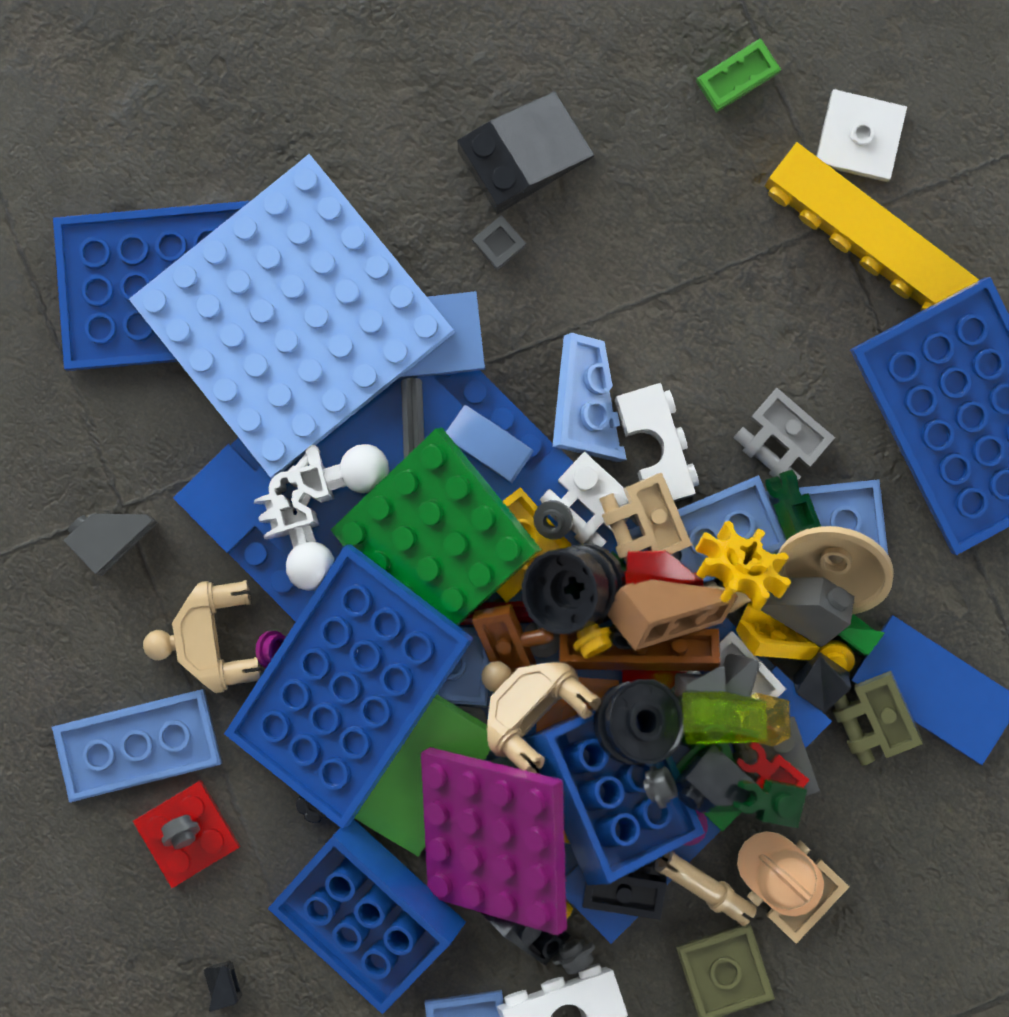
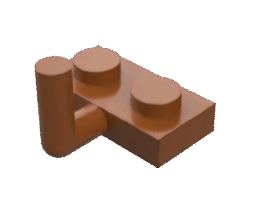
M512 604L475 611L472 618L489 661H500L508 665L512 674L520 667L537 665L530 647L548 644L554 637V633L542 628L523 632Z

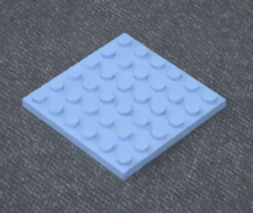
M310 154L129 299L271 478L286 470L305 454V450L312 444L317 445L455 333L453 328Z

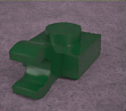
M793 470L780 473V479L776 476L765 480L768 493L780 501L773 506L786 540L806 529L821 527L809 493L801 495L798 479Z

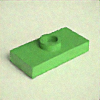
M760 38L696 79V83L717 113L779 74L781 68Z

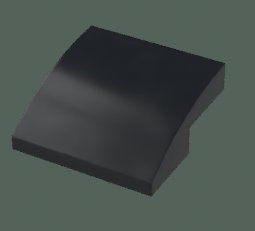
M661 856V857H660L661 859L665 860L666 862H668V860H669V859H667V858L664 857V856ZM655 859L610 884L587 885L585 881L582 908L661 920L667 876L655 870V862L657 860Z

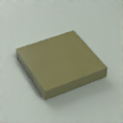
M750 923L746 926L738 925L675 946L698 1017H721L775 999Z

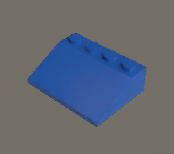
M590 708L589 710L593 715L584 719L578 713L526 737L525 740L536 752L545 758L542 768H538L540 775L562 780L564 831L587 885L610 884L705 834L696 811L683 804L679 796L670 799V802L666 803V807L661 809L657 802H652L646 794L643 780L646 779L645 772L649 771L651 766H655L657 769L666 767L673 776L674 781L680 775L672 755L658 763L644 765H624L611 759L599 745L594 732L595 710ZM637 714L636 725L637 728L641 731L643 727V720L641 716Z
M354 819L345 829L339 828L268 908L381 1014L452 943L466 923L462 917L444 901L439 900L427 885Z

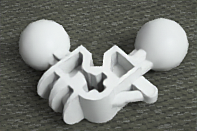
M312 444L305 450L304 456L295 466L292 465L288 471L280 472L272 478L269 484V494L254 500V504H261L266 507V511L258 518L259 522L270 523L272 530L264 535V539L290 535L293 549L287 557L286 573L296 587L306 591L317 590L335 562L331 551L325 545L315 541L312 527L319 526L316 512L307 507L309 500L313 498L321 503L334 499L332 490L345 486L361 494L369 493L389 473L388 460L385 454L377 447L369 444L356 445L344 454L340 464L325 468L319 448ZM287 483L298 487L297 490L292 492V503L284 495H281L282 492L286 491Z

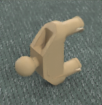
M243 580L242 582L216 586L208 581L198 583L172 622L174 635H169L163 630L151 631L143 641L145 654L153 660L161 661L171 655L172 651L176 650L177 661L214 693L224 692V690L228 689L229 685L258 682L262 675L261 671L245 673L246 669L261 667L256 657L231 662H224L221 659L214 614L217 613L219 608L245 604L251 605L250 594L234 596V593L250 591L248 581Z
M495 661L487 664L482 670V684L486 689L495 692L490 697L487 724L488 746L495 755L507 757L520 770L537 773L527 762L528 759L539 769L544 765L545 758L523 740V736L559 699L566 701L584 719L593 715L587 709V705L583 703L584 701L595 711L601 703L598 696L594 695L578 681L577 671L565 663L552 662L520 667L512 674L508 665Z

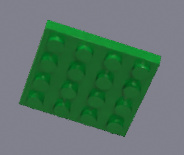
M442 427L432 431L331 529V532L343 547L345 545H353L457 626L542 550Z

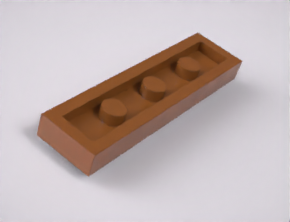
M702 629L638 650L633 648L628 650L620 649L612 643V646L604 652L584 659L581 652H576L573 644L579 640L577 633L580 631L571 634H560L559 663L568 664L576 670L712 671L720 667L719 629Z

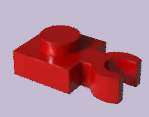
M755 742L748 744L757 754V759L753 764H746L740 758L735 760V763L741 770L749 773L755 772L759 775L754 782L762 789L765 779L805 787L810 780L779 754H776L771 762L766 759V752L763 747Z

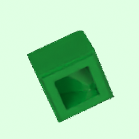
M852 614L851 624L840 632L836 638L846 643L859 656H866L871 653L885 632L875 631L856 615Z

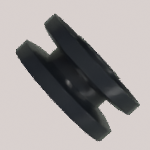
M638 679L611 687L600 698V706L594 713V732L600 747L611 759L624 765L655 764L669 758L680 746L685 732V714L679 698L668 686L656 680ZM637 714H639L643 720V727L641 731L637 728L636 725Z

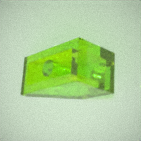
M724 691L683 692V733L686 743L768 742L766 701Z

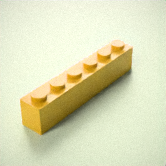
M798 142L795 143L765 184V187L770 190L768 192L769 196L775 202L784 207L790 205L800 213L798 217L804 224L814 230H817L818 227L831 236L829 241L837 249L845 253L851 251L861 259L859 263L866 271L875 276H878L880 273L891 282L890 287L894 292L905 299L911 297L921 304V311L979 281L977 277Z

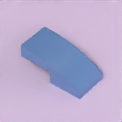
M466 405L463 406L446 431L459 449L474 457L482 465L511 483L516 479L534 452L520 440Z

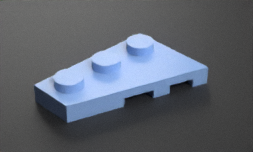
M569 333L563 338L553 447L581 454L585 451L590 456L621 462L627 459L624 446L620 447L616 427L620 426L618 412H613L609 390L613 385L604 341L575 333Z

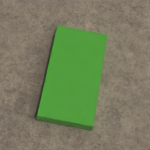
M438 694L432 700L354 818L418 857L425 848L421 752L432 747L485 760L491 751L487 740V724Z

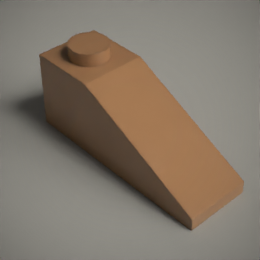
M648 580L638 584L629 583L623 586L616 593V600L607 616L632 648L638 650L723 623L738 596L734 592L729 602L726 603L720 599L724 592L723 589Z

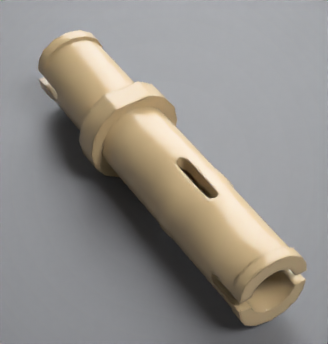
M674 851L663 855L669 859L668 862L660 857L657 858L655 862L656 871L666 875L706 901V904L714 912H723L742 926H746L751 922L743 916V913L754 918L757 912L756 905L736 894L730 884L725 881H716L676 855Z

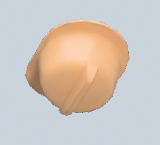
M765 831L751 836L739 850L737 866L741 878L772 909L782 915L796 917L807 914L817 906L823 896L824 881L822 873L815 862L788 838L779 833Z

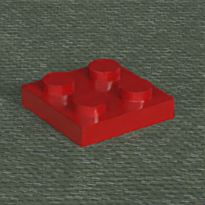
M202 780L132 821L171 888L241 847ZM190 815L192 821L198 823L200 830L195 834L196 840L190 845L181 849H174L173 846L163 845L161 839L164 835L161 828L169 821L180 816Z

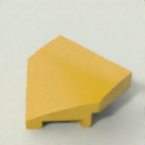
M751 601L747 604L736 628L739 637L754 656L811 660L819 650V647L814 642L763 611L755 610Z

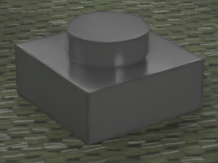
M502 215L472 239L473 244L497 271L526 247L525 241Z

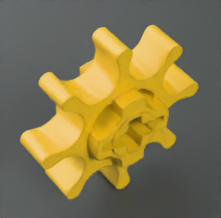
M725 521L717 534L718 539L705 532L695 547L697 552L709 557L704 559L696 573L699 578L711 576L722 581L725 590L720 599L723 602H729L734 592H741L750 598L753 608L759 611L768 600L769 592L777 598H781L791 584L790 579L778 574L789 556L785 552L771 554L764 550L761 540L765 532L761 529H757L750 539H745L736 533L731 521Z

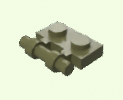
M891 670L856 684L855 691L859 700L849 702L845 694L834 704L835 709L832 712L837 722H842L849 737L847 745L851 753L857 755L861 766L875 761V757L870 749L880 745L885 757L889 758L923 744L920 733ZM865 713L873 728V731L863 733L856 718Z

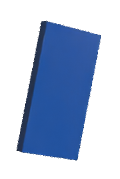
M891 615L881 630L885 634L871 653L864 656L851 676L850 681L858 684L891 670L914 722L977 764L983 765L1009 724V690Z

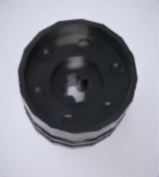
M578 544L550 550L536 557L526 569L522 581L523 603L529 616L540 628L554 634H571L591 625H600L610 620L607 615L616 600V593L626 585L625 574L619 561L607 549L595 544ZM581 582L584 583L585 590H582Z

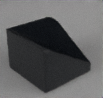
M821 652L793 675L796 693L824 713L851 689L849 672Z
M229 960L205 968L204 974L211 995L209 1012L237 1004L242 997L233 962Z

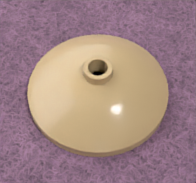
M837 526L806 529L790 537L778 551V554L785 552L789 556L785 565L778 573L780 576L785 578H826L855 596L852 614L862 613L879 605L887 597L892 587L894 570L888 554L874 540L852 529Z

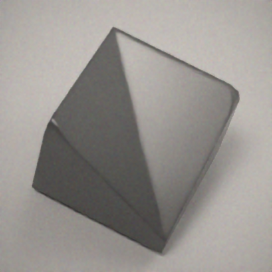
M727 654L723 664L725 667V694L748 699L751 696L760 663L758 660Z
M720 666L705 675L677 673L675 675V695L679 698L680 703L713 705L725 694L724 666Z

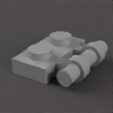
M778 388L770 394L750 418L761 427L760 431L754 436L746 428L742 427L733 437L744 447L742 451L750 458L755 456L770 469L769 474L772 477L778 476L779 479L780 473L793 470L790 466L796 459L801 461L806 467H811L835 439L832 434ZM770 436L788 450L781 459L764 445ZM794 471L797 476V479L799 480L801 476L796 471Z

